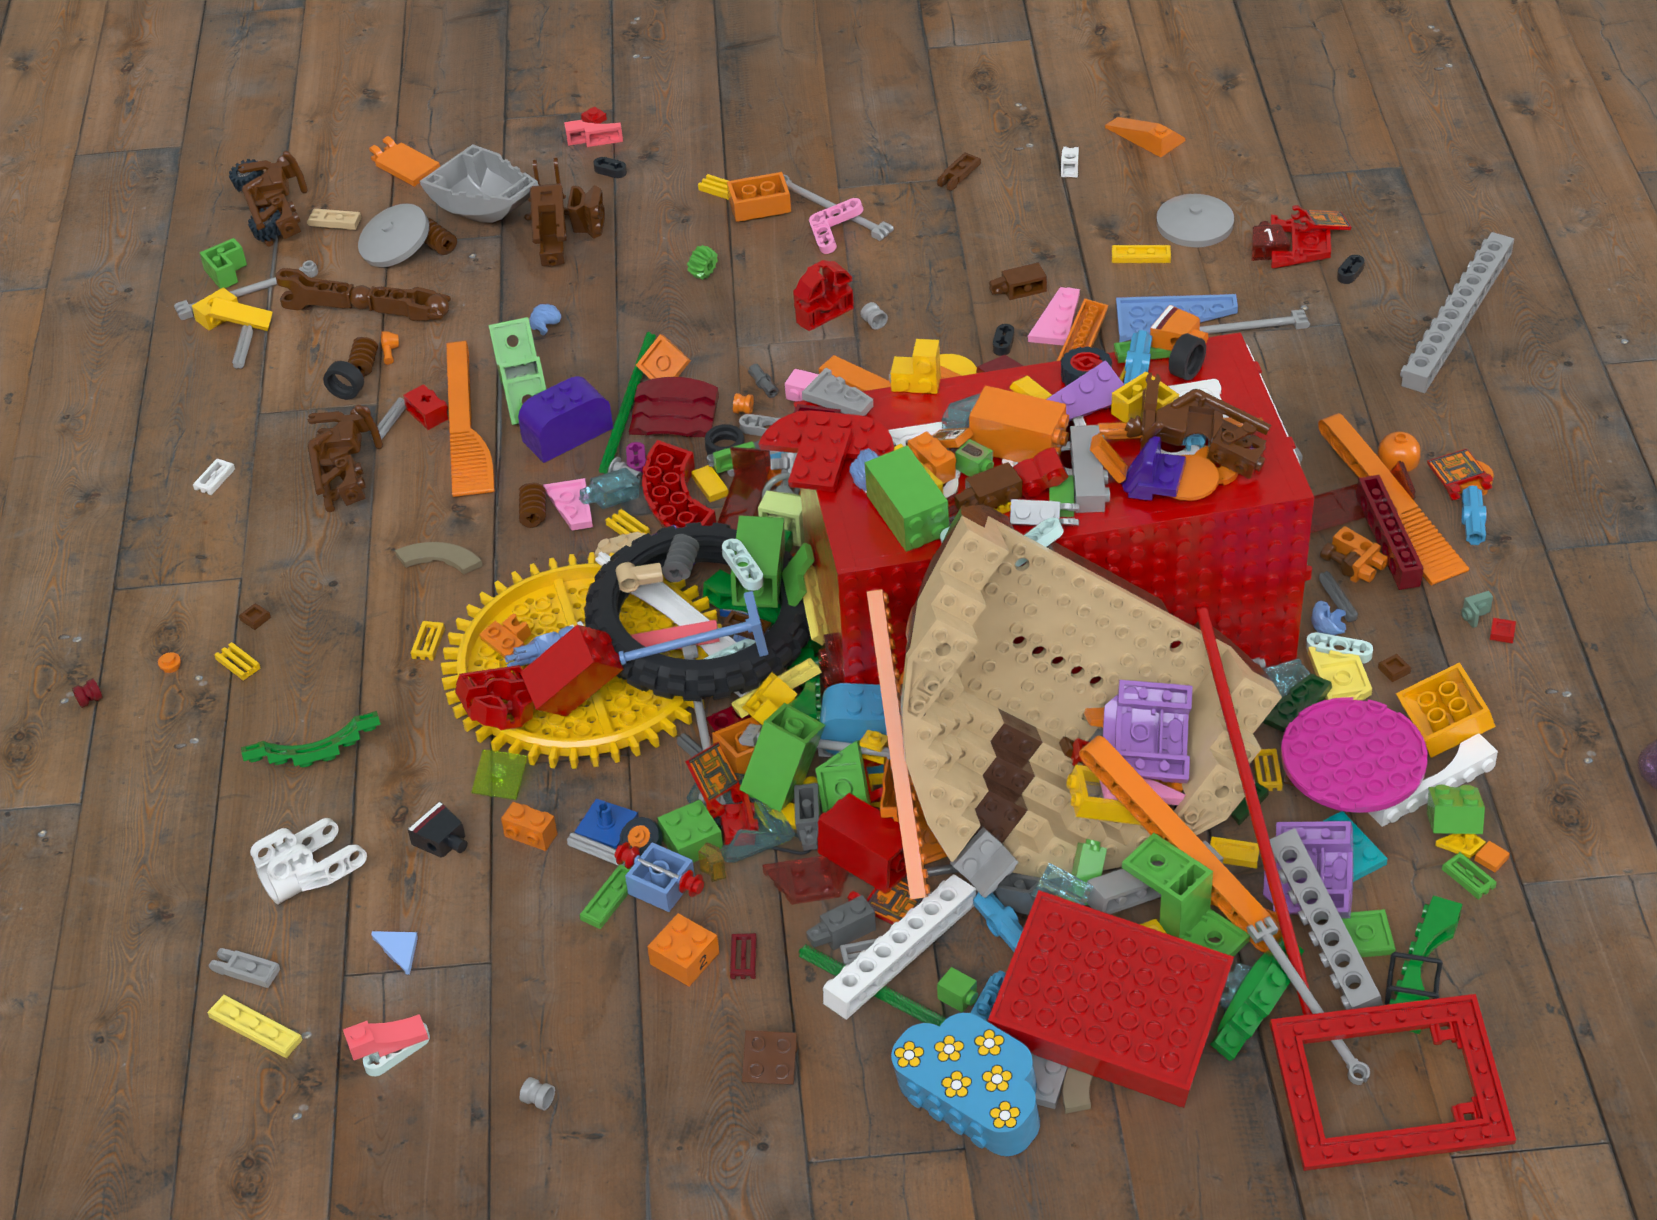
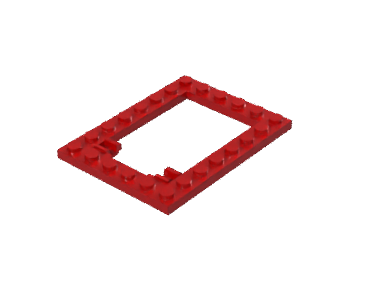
M1476 994L1270 1020L1269 1024L1303 1171L1513 1145L1516 1143L1515 1132ZM1447 1026L1448 1028L1446 1030H1440V1027ZM1429 1028L1434 1045H1441L1442 1042L1451 1040L1452 1043H1456L1457 1049H1462L1474 1096L1471 1097L1472 1102L1459 1103L1451 1107L1454 1122L1325 1138L1303 1044ZM1464 1114H1471L1472 1120L1465 1121Z

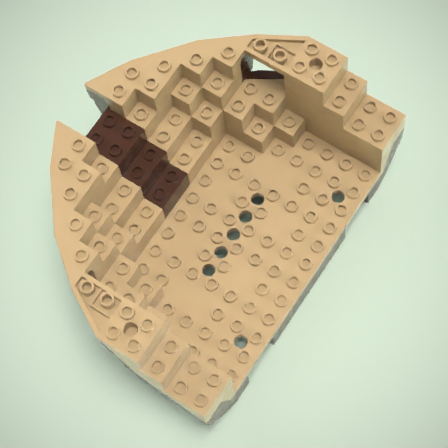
M961 506L941 546L932 557L922 579L916 602L911 608L906 627L907 646L903 684H901L902 696H900L904 758L926 822L950 861L954 862L972 836L976 835L984 827L1018 861L1012 873L1044 878L1045 881L1064 878L1072 873L1078 842L1085 843L1086 839L1101 842L1100 847L1107 848L1103 870L1121 867L1122 862L1151 836L1142 825L1076 817L1074 807L1071 806L1070 790L1066 786L1067 777L1072 773L1075 766L1072 765L1071 758L1063 754L1059 742L1063 736L1073 741L1077 738L1089 741L1095 731L1101 727L1089 725L1084 711L1086 708L1104 707L1118 694L1119 680L1192 686V709L1188 720L1187 756H1190L1189 781L1187 784L1182 783L1183 790L1181 792L1184 791L1186 796L1174 812L1196 836L1227 820L1245 795L1199 622L1197 621L1192 626L1169 614L1162 599L1056 542H1052L1045 547L1015 531L1008 516L989 506ZM1018 559H1027L1025 565L1021 567L1015 566ZM1213 628L1250 764L1261 750L1253 733L1282 696L1260 665L1256 664L1220 631ZM1016 637H1025L1022 643H1013V640ZM1181 641L1178 647L1170 648L1172 642ZM1039 646L1044 647L1041 653H1032L1034 648ZM1055 657H1063L1060 663H1051ZM1074 667H1082V670L1079 673H1071V670ZM1093 677H1101L1098 683H1090ZM1086 786L1089 797L1104 798L1102 788Z

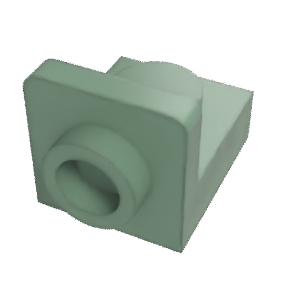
M1486 591L1464 598L1461 610L1462 617L1465 621H1468L1472 628L1477 627L1479 616L1490 613L1493 601L1492 594Z

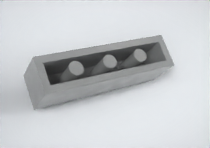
M1099 425L1070 426V454L1074 480L1075 504L1080 505L1079 510L1075 511L1076 513L1105 512V502H1110L1109 487H1105V484H1108V471L1103 470L1104 466L1090 451L1092 437L1098 433L1100 434Z

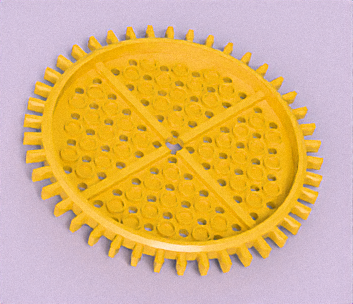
M594 552L589 553L588 563L577 564L574 554H569V565L558 567L555 559L549 558L550 570L539 572L538 567L534 563L530 564L531 576L522 579L514 571L511 573L513 585L507 588L498 580L494 582L496 592L498 593L494 598L482 591L479 594L481 603L485 605L482 609L470 604L466 606L468 616L474 619L472 621L461 618L456 619L457 629L465 633L449 632L448 634L450 645H457L459 648H443L445 660H457L455 662L441 663L443 675L457 674L442 678L444 690L456 688V682L461 673L507 667V664L510 663H506L505 658L483 642L479 636L495 620L503 626L502 622L510 615L516 614L520 624L526 622L531 630V635L524 641L525 645L529 644L537 636L550 632L558 633L560 628L572 624L575 627L577 622L580 621L585 626L584 607L586 606V595L589 586L595 582V575L602 567L595 561ZM663 576V583L697 611L702 612L710 608L707 596L694 602L691 601L699 596L698 586L693 585L687 590L681 591L686 586L685 579H682L680 582L670 583ZM631 593L624 601L619 614L621 624L630 635L678 627L666 615ZM716 610L702 613L708 620H716L718 622ZM717 624L718 628H722L721 624ZM697 646L699 657L695 658V660H702L708 657V654L700 646ZM683 649L660 653L669 657L685 659ZM523 665L521 668L524 670L528 665ZM615 676L567 717L539 711L535 708L533 718L526 722L523 727L503 731L496 727L485 726L477 721H472L470 717L462 721L466 732L480 724L482 725L475 732L479 743L492 734L496 737L491 741L492 751L495 753L507 742L511 744L508 751L512 760H515L522 749L529 751L528 759L530 765L534 766L539 755L545 754L548 755L550 768H555L559 756H569L571 768L577 769L579 756L590 755L593 767H598L600 761L599 754L611 752L612 759L615 763L620 762L619 749L630 746L631 751L637 757L641 755L640 741L648 739L655 748L659 747L657 733L662 729L672 737L677 736L676 725L672 723L675 719H679L688 725L692 723L691 713L686 711L688 706L694 708L693 701H684L682 696H674L673 699L655 696L653 690L641 691L629 685L627 679L623 680ZM455 690L446 693L448 705L461 702ZM502 699L503 703H508L507 700ZM462 703L452 707L456 719L467 715ZM511 714L507 715V719L510 718L511 722L514 721Z

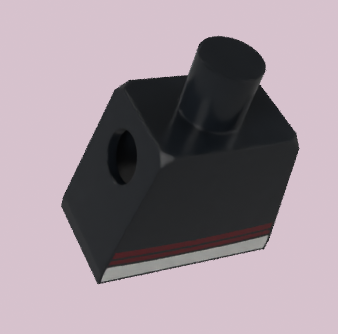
M440 801L408 828L410 841L413 846L440 858L446 856L452 849L457 853H462L468 845L467 841L464 840L465 832L462 822Z

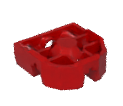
M822 260L808 267L806 273L799 279L796 289L793 290L796 323L808 331L854 309L853 290L847 284L852 281V276L835 261ZM820 268H822L823 276L819 273Z
M520 665L459 674L455 693L472 721H477L485 726L496 727L503 731L521 728L533 718L535 706L520 673L523 670ZM502 699L507 700L508 703H503ZM511 714L514 721L511 722L510 718L507 719V715Z

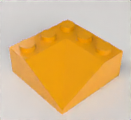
M1460 662L1396 693L1409 720L1417 727L1424 738L1430 758L1459 745L1478 733L1482 734L1496 727L1489 708Z

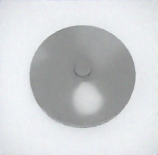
M1185 194L1171 198L1161 205L1157 212L1156 224L1160 234L1175 244L1186 247H1206L1223 241L1231 234L1234 227V214L1231 208L1218 198L1204 194Z
M399 204L383 210L372 218L363 229L358 241L359 253L368 264L375 267H388L406 260L424 243L429 232L428 217L420 207L413 204Z

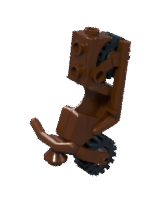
M284 151L276 163H271L267 160L256 161L255 159H252V161L247 159L246 162L242 160L241 164L236 163V167H232V171H229V178L235 189L244 194L252 214L250 216L251 219L248 220V226L254 237L258 241L265 242L266 246L270 247L273 245L272 238L276 239V235L280 236L282 234L283 238L286 239L300 233L301 230L298 223L301 220L297 212H295L296 208L293 202H288L285 197L289 195L288 179L296 176L302 193H307L308 188L304 175L291 153Z

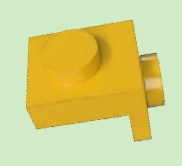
M871 730L866 731L859 744L861 747L877 752H882L885 747L889 748L887 735ZM862 754L864 759L884 764L887 760V757Z

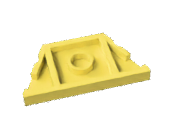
M1308 647V655L1316 676L1332 683V689L1326 695V700L1353 697V700L1363 701L1372 695V687L1359 655L1342 654L1332 650L1327 654L1317 652L1316 647Z

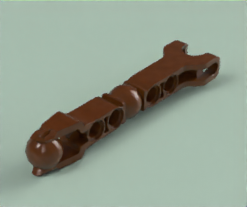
M282 268L275 274L277 284L289 289V291H285L282 294L280 303L283 308L290 310H301L306 305L350 309L353 306L359 310L369 308V311L374 310L378 313L402 315L409 317L412 321L443 318L449 311V301L451 300L448 295L421 287H414L413 289L372 286L370 289L364 285L354 287V284L310 278L299 269Z

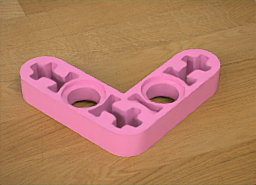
M849 199L819 211L809 218L817 244L823 254L832 253L837 247L830 227L854 218L863 212L860 199Z

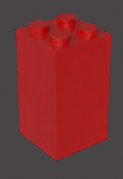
M577 624L520 672L536 710L567 717L624 670L620 663V657L615 652L611 643L612 639L607 632Z
M851 793L839 799L829 811L824 812L819 817L817 840L818 853L884 894H887L907 876L899 822L894 821L891 817H881V812Z

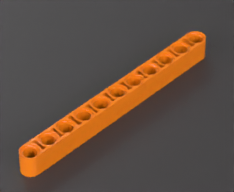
M1096 736L1079 751V756L1083 763L1150 835L1153 833L1157 834L1213 871L1211 900L1234 925L1248 933V926L1253 925L1257 930L1255 923L1261 920L1265 925L1264 918L1270 916L1278 927V932L1273 937L1277 942L1279 941L1282 934L1276 920L1108 740L1102 736ZM1250 936V942L1259 951L1265 953L1270 950L1264 940L1255 944Z

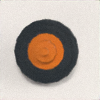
M637 817L630 820L622 828L620 834V845L629 842L630 849L638 846L640 856L652 842L661 846L663 841L659 825L646 817Z

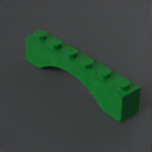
M719 569L703 583V598L707 596L709 603L719 609H732L748 613L747 606L732 605L731 574ZM778 604V608L757 607L759 617L772 622V625H774L780 614L781 605ZM810 637L807 645L802 647V649L814 648L815 656L824 646L813 641Z
M814 648L801 649V654L791 666H787V670L809 658L819 666V656H814ZM820 674L799 685L803 691L788 705L820 722L821 694Z
M1433 895L1430 905L1426 903L1424 905L1421 918H1424V922H1418L1415 937H1418L1417 942H1411L1408 954L1428 957L1434 949L1452 939L1460 920L1463 904ZM1405 960L1401 975H1404L1403 980L1398 979L1396 986L1425 991L1421 979V967L1424 961ZM1394 991L1397 998L1396 1000L1391 999L1389 1004L1430 999L1427 996ZM1422 1029L1412 1030L1411 1032L1420 1034Z

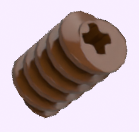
M428 218L429 232L424 243L438 254L447 255L451 253L457 245L456 236L433 221V219Z
M357 337L352 344L348 362L358 368L363 377L372 372L378 350L376 341L368 337Z
M527 483L519 488V521L528 528L537 527L546 518V490L539 483Z

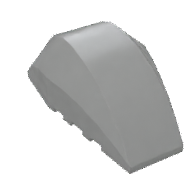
M472 144L420 180V184L428 196L441 208L471 220L493 223L503 219L528 201L530 189L532 186H538V181L527 173H522L517 166L513 167L507 159L503 160L500 154Z

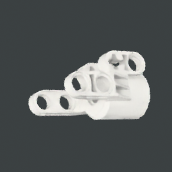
M330 818L321 819L295 835L290 830L281 828L257 841L250 851L258 877L268 895L276 904L282 903L301 891L330 885L361 867L367 859V853L359 845H348L317 863L313 859L312 852L332 842L338 834V825ZM332 825V830L328 834L323 835L324 828ZM311 837L310 844L307 846L302 844L305 838ZM262 848H268L265 856L258 857V853ZM359 851L357 859L350 861L351 854ZM338 863L337 870L329 873L330 866Z

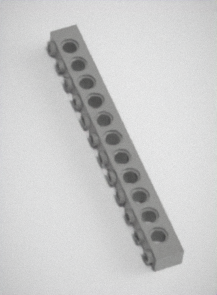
M1491 232L1488 239L1483 240L1481 250L1476 251L1474 261L1469 262L1467 272H1463L1461 275L1460 283L1455 284L1452 295H1448L1445 306H1441L1438 317L1432 320L1430 330L1427 329L1425 331L1423 341L1418 342L1415 353H1411L1407 366L1404 365L1400 373V377H1402L1401 386L1422 393L1427 391L1510 258L1514 238Z

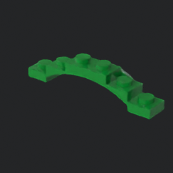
M377 711L354 716L341 730L320 741L294 746L277 745L261 741L241 747L243 761L249 760L251 763L263 759V756L267 755L269 764H284L288 762V759L292 758L294 767L298 765L300 767H308L313 764V761L321 759L322 761H330L335 759L336 755L340 754L338 745H343L344 747L354 745L357 740H360L359 730H363V732L372 731L381 724Z
M1281 937L1277 943L1287 956L1284 941ZM1298 945L1300 955L1302 956L1304 950ZM1270 950L1266 951L1255 962L1242 980L1218 1026V1033L1210 1043L1228 1061L1233 1060L1245 1041L1252 1037L1263 1018L1270 1014L1290 983V979Z

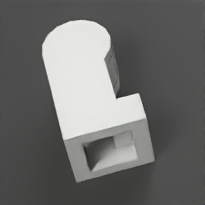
M1063 147L1061 177L1078 178L1079 147Z

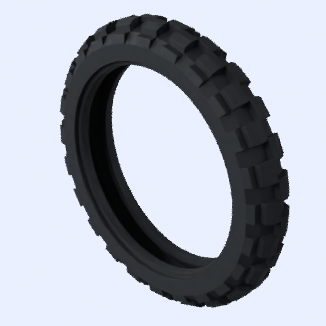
M701 522L686 523L685 527L675 528L674 525L661 528L657 531V534L652 536L647 533L633 540L631 547L627 545L622 547L611 556L607 564L604 563L594 577L595 582L589 586L586 595V606L584 607L585 627L607 632L618 655L619 651H624L625 653L644 648L645 646L631 637L619 619L621 607L630 593L620 590L616 575L618 565L629 562L636 567L660 563L662 569L673 536L677 534L690 536L699 542L700 547L699 551H697L695 563L710 562L728 565L722 555V544L728 539H736L737 530L731 529L728 524L713 523L712 526H702ZM785 551L783 570L793 558L788 551ZM782 576L779 593L780 614L772 628L764 635L769 655L760 657L756 642L736 653L712 659L689 660L658 653L627 661V664L622 665L624 670L616 676L624 680L627 679L629 685L641 691L647 692L650 689L653 690L655 696L673 699L674 696H682L684 701H701V697L712 696L713 700L731 697L733 692L739 691L740 694H744L757 689L759 682H764L771 672L779 676L783 672V668L791 666L801 654L802 647L807 645L811 636L803 598L796 607L788 604Z

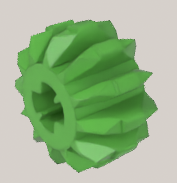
M697 246L689 257L690 260L687 263L688 272L698 279L708 278L710 274H713L714 268H716L718 254L708 246Z

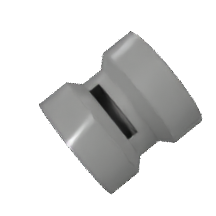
M870 302L861 310V317L873 329H880L887 323V314L880 310L876 303Z
M529 1077L521 1088L520 1101L526 1104L533 1103L537 1108L543 1111L547 1110L553 1101L555 1087L547 1083L540 1084L539 1080Z

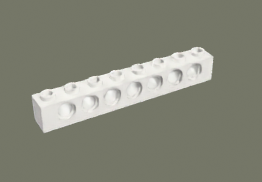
M954 874L946 881H942L935 891L928 894V897L923 898L922 902L915 908H911L904 918L899 922H895L888 932L875 940L872 946L867 950H863L850 965L844 966L834 979L826 982L823 988V1004L847 1020L974 907L973 899L976 897V888Z

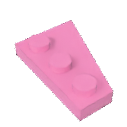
M585 478L543 485L547 496L571 530L593 527Z

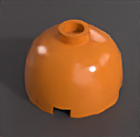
M1393 432L1382 439L1378 447L1377 456L1389 471L1399 473V470L1406 469V472H1409L1420 463V445L1411 434Z

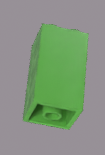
M907 445L864 462L867 496L904 550L907 552L940 539L941 532L949 527L948 500Z
M739 516L736 539L742 542L763 573V586L753 591L756 606L778 608L785 554L784 518ZM740 562L737 565L740 567H745L748 565V563ZM731 569L732 605L746 606L744 593L751 590L743 587Z
M784 703L764 721L739 790L748 794L749 797L765 803L769 808L781 812L794 799V785H803L825 724Z

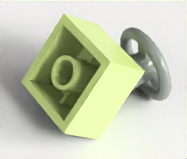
M781 473L766 483L762 491V501L758 507L759 517L784 518V529L792 531L793 545L801 547L804 543L801 495H798L800 488H794L792 491L788 486L791 473ZM782 480L781 485L770 491L774 484Z

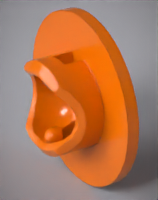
M1180 455L1186 456V464L1177 495L1173 498L1189 501L1201 499L1211 494L1219 482L1217 467L1210 460L1201 456Z

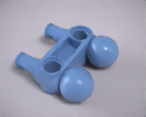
M566 626L560 629L558 633L550 632L537 636L529 644L513 648L514 654L505 656V662H510L507 664V667L531 664L569 632L573 626Z

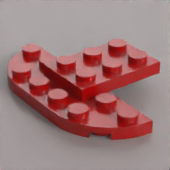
M797 411L782 417L765 431L758 444L760 450L797 453L788 480L790 487L835 492L845 458L857 459L860 451L867 448L873 450L878 456H882L894 451L895 447L887 428L873 418L822 411Z

